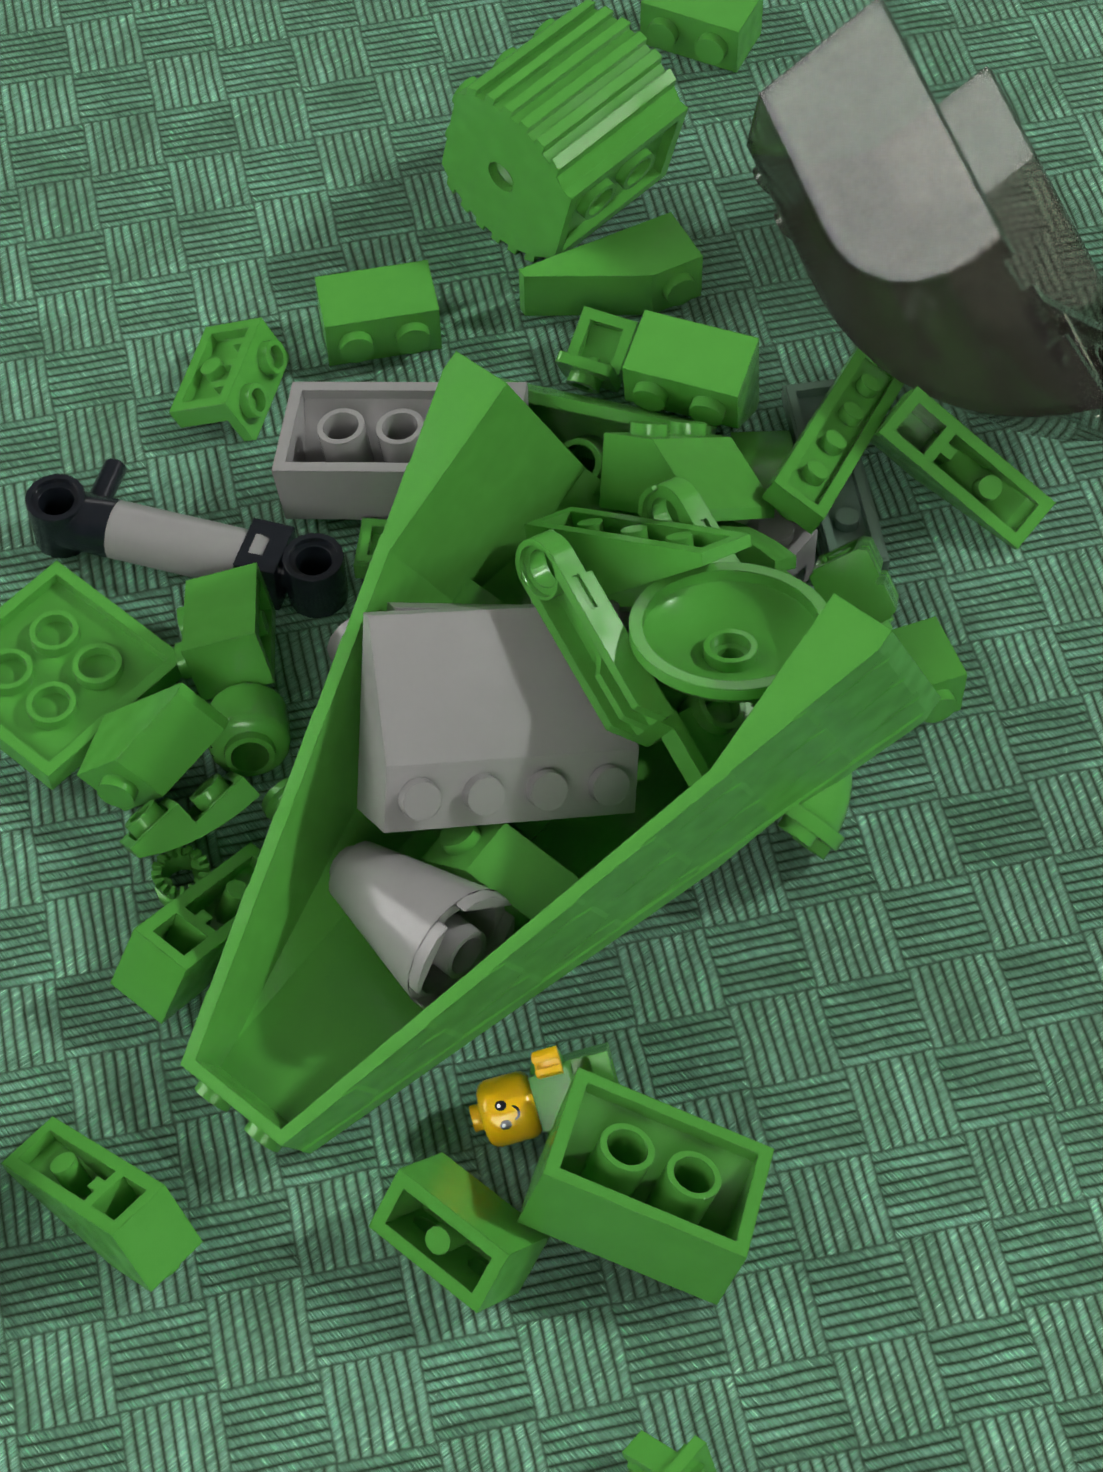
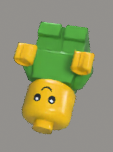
M608 1042L572 1051L564 1055L561 1054L557 1046H547L544 1049L531 1053L532 1062L530 1064L529 1076L524 1072L515 1071L480 1082L476 1089L477 1104L469 1106L475 1132L485 1130L489 1142L497 1147L534 1139L541 1134L542 1130L549 1135L578 1067L619 1084Z

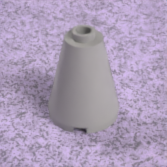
M363 841L354 846L344 848L338 853L331 864L329 872L330 894L413 1002L423 1009L429 1006L513 934L515 917L505 911L504 906L511 904L497 891L374 842Z

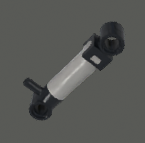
M106 459L90 492H85L83 485L76 478L65 474L44 476L35 481L27 490L25 503L37 547L44 554L53 558H68L85 552L192 578L257 562L275 610L280 611L287 594L291 607L297 613L308 618L331 616L341 610L347 601L348 583L344 553L341 545L333 537L322 533H309L296 538L294 527L254 518L249 529L115 499L114 496L127 472L124 463L118 459Z

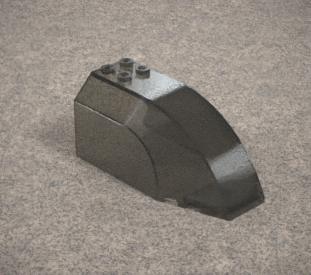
M874 0L758 94L746 146L756 164L752 169L753 175L760 187L771 196L778 210L774 213V219L778 227L786 237L793 241L814 287L840 328L865 355L900 382L913 389L918 386L931 398L1009 430L1057 440L1103 441V279L993 71L986 66L937 104L883 0Z

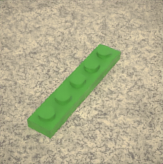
M864 338L847 360L761 498L774 506L782 517L795 522L812 534L826 517L911 372L868 339Z

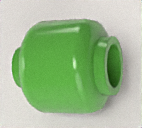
M246 682L228 686L216 694L210 705L228 718L229 721L225 730L208 748L214 762L224 771H232L241 776H257L268 773L282 764L289 753L291 740L289 711L283 697L271 687L260 683Z

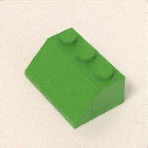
M578 1067L534 1170L517 1223L717 1305L747 1259L774 1148Z

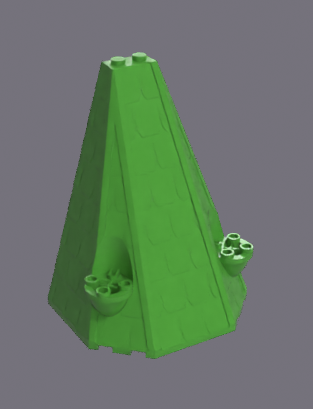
M457 351L442 371L410 462L406 466L383 533L378 539L345 633L339 642L319 701L310 718L278 809L272 818L252 877L243 894L211 985L204 997L180 1064L199 1080L194 1089L201 1097L225 1112H228L231 1107L236 1109L249 1120L244 1130L258 1143L277 1153L282 1147L300 1150L309 1154L313 1153L716 870L781 816L782 818L777 826L819 858L824 860L830 850L837 852L845 840L839 832L844 823L851 799L852 772L922 724L941 699L891 629L834 593L712 768L693 785L688 786L663 741L650 747L638 744L635 813L553 819L531 841L580 879L521 929H514L509 939L425 1009L421 1008L409 997L329 891L331 864L338 853L344 848L354 846L363 841H371L421 861L424 854L439 838V834L443 829L383 833L357 809L363 612L387 611V602L533 604L518 577L515 565L517 547L522 541L526 540L524 524L571 506L618 513L617 510L599 508L601 479L581 464L506 382ZM622 511L621 513H619V514L632 515V516H638V517H639V515L636 514V513L623 512V511Z

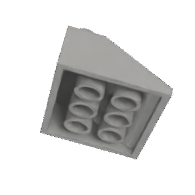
M609 600L621 620L619 603ZM534 604L363 612L357 809L383 833L635 813L639 755L638 743L605 729Z

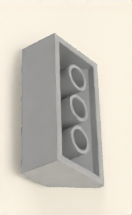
M292 382L271 470L285 518L362 520V517L388 519L438 382ZM506 382L528 405L527 382Z

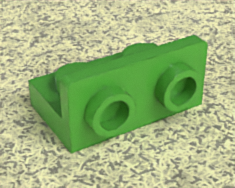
M261 317L206 327L169 410V414L181 428L228 421L243 441L256 440L288 365V352Z

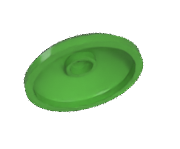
M740 562L710 563L657 580L648 586L632 606L629 616V643L634 656L642 667L652 676L678 692L713 702L745 703L759 701L827 603L808 584L777 569Z

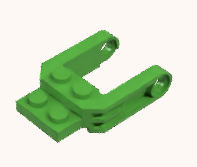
M673 477L645 489L639 497V517L673 522L667 510V499L676 509L679 523L720 529L698 490L684 478ZM554 529L547 530L522 541L518 545L515 554L518 577L605 729L645 747H650L663 741L688 786L693 785L712 768L758 701L723 703L703 700L678 692L652 676L634 656L629 643V633L593 571L586 572L569 542L562 535L555 532ZM734 553L712 563L740 561ZM545 555L548 557L553 566L555 577L552 575L547 565Z

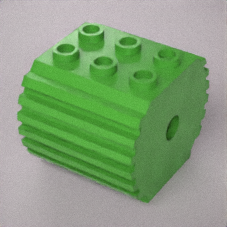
M585 0L557 20L554 18L546 20L536 30L532 39L518 49L511 47L504 51L496 60L493 68L478 79L475 76L466 79L458 87L452 98L454 107L450 124L445 132L447 140L442 158V165L448 176L447 185L453 194L456 192L462 199L461 206L467 213L472 212L476 216V224L482 230L485 228L492 232L491 238L498 244L502 241L508 244L507 250L514 255L520 251L525 253L524 259L530 262H534L540 257L547 259L573 249L662 179L667 173L688 111V107L680 101L674 87L677 79L670 68L664 69L661 64L663 56L657 49L650 50L646 45L647 38L640 30L634 33L630 29L631 22L623 16L618 20L612 17L614 11L607 6L600 10L594 9L596 2L591 0Z

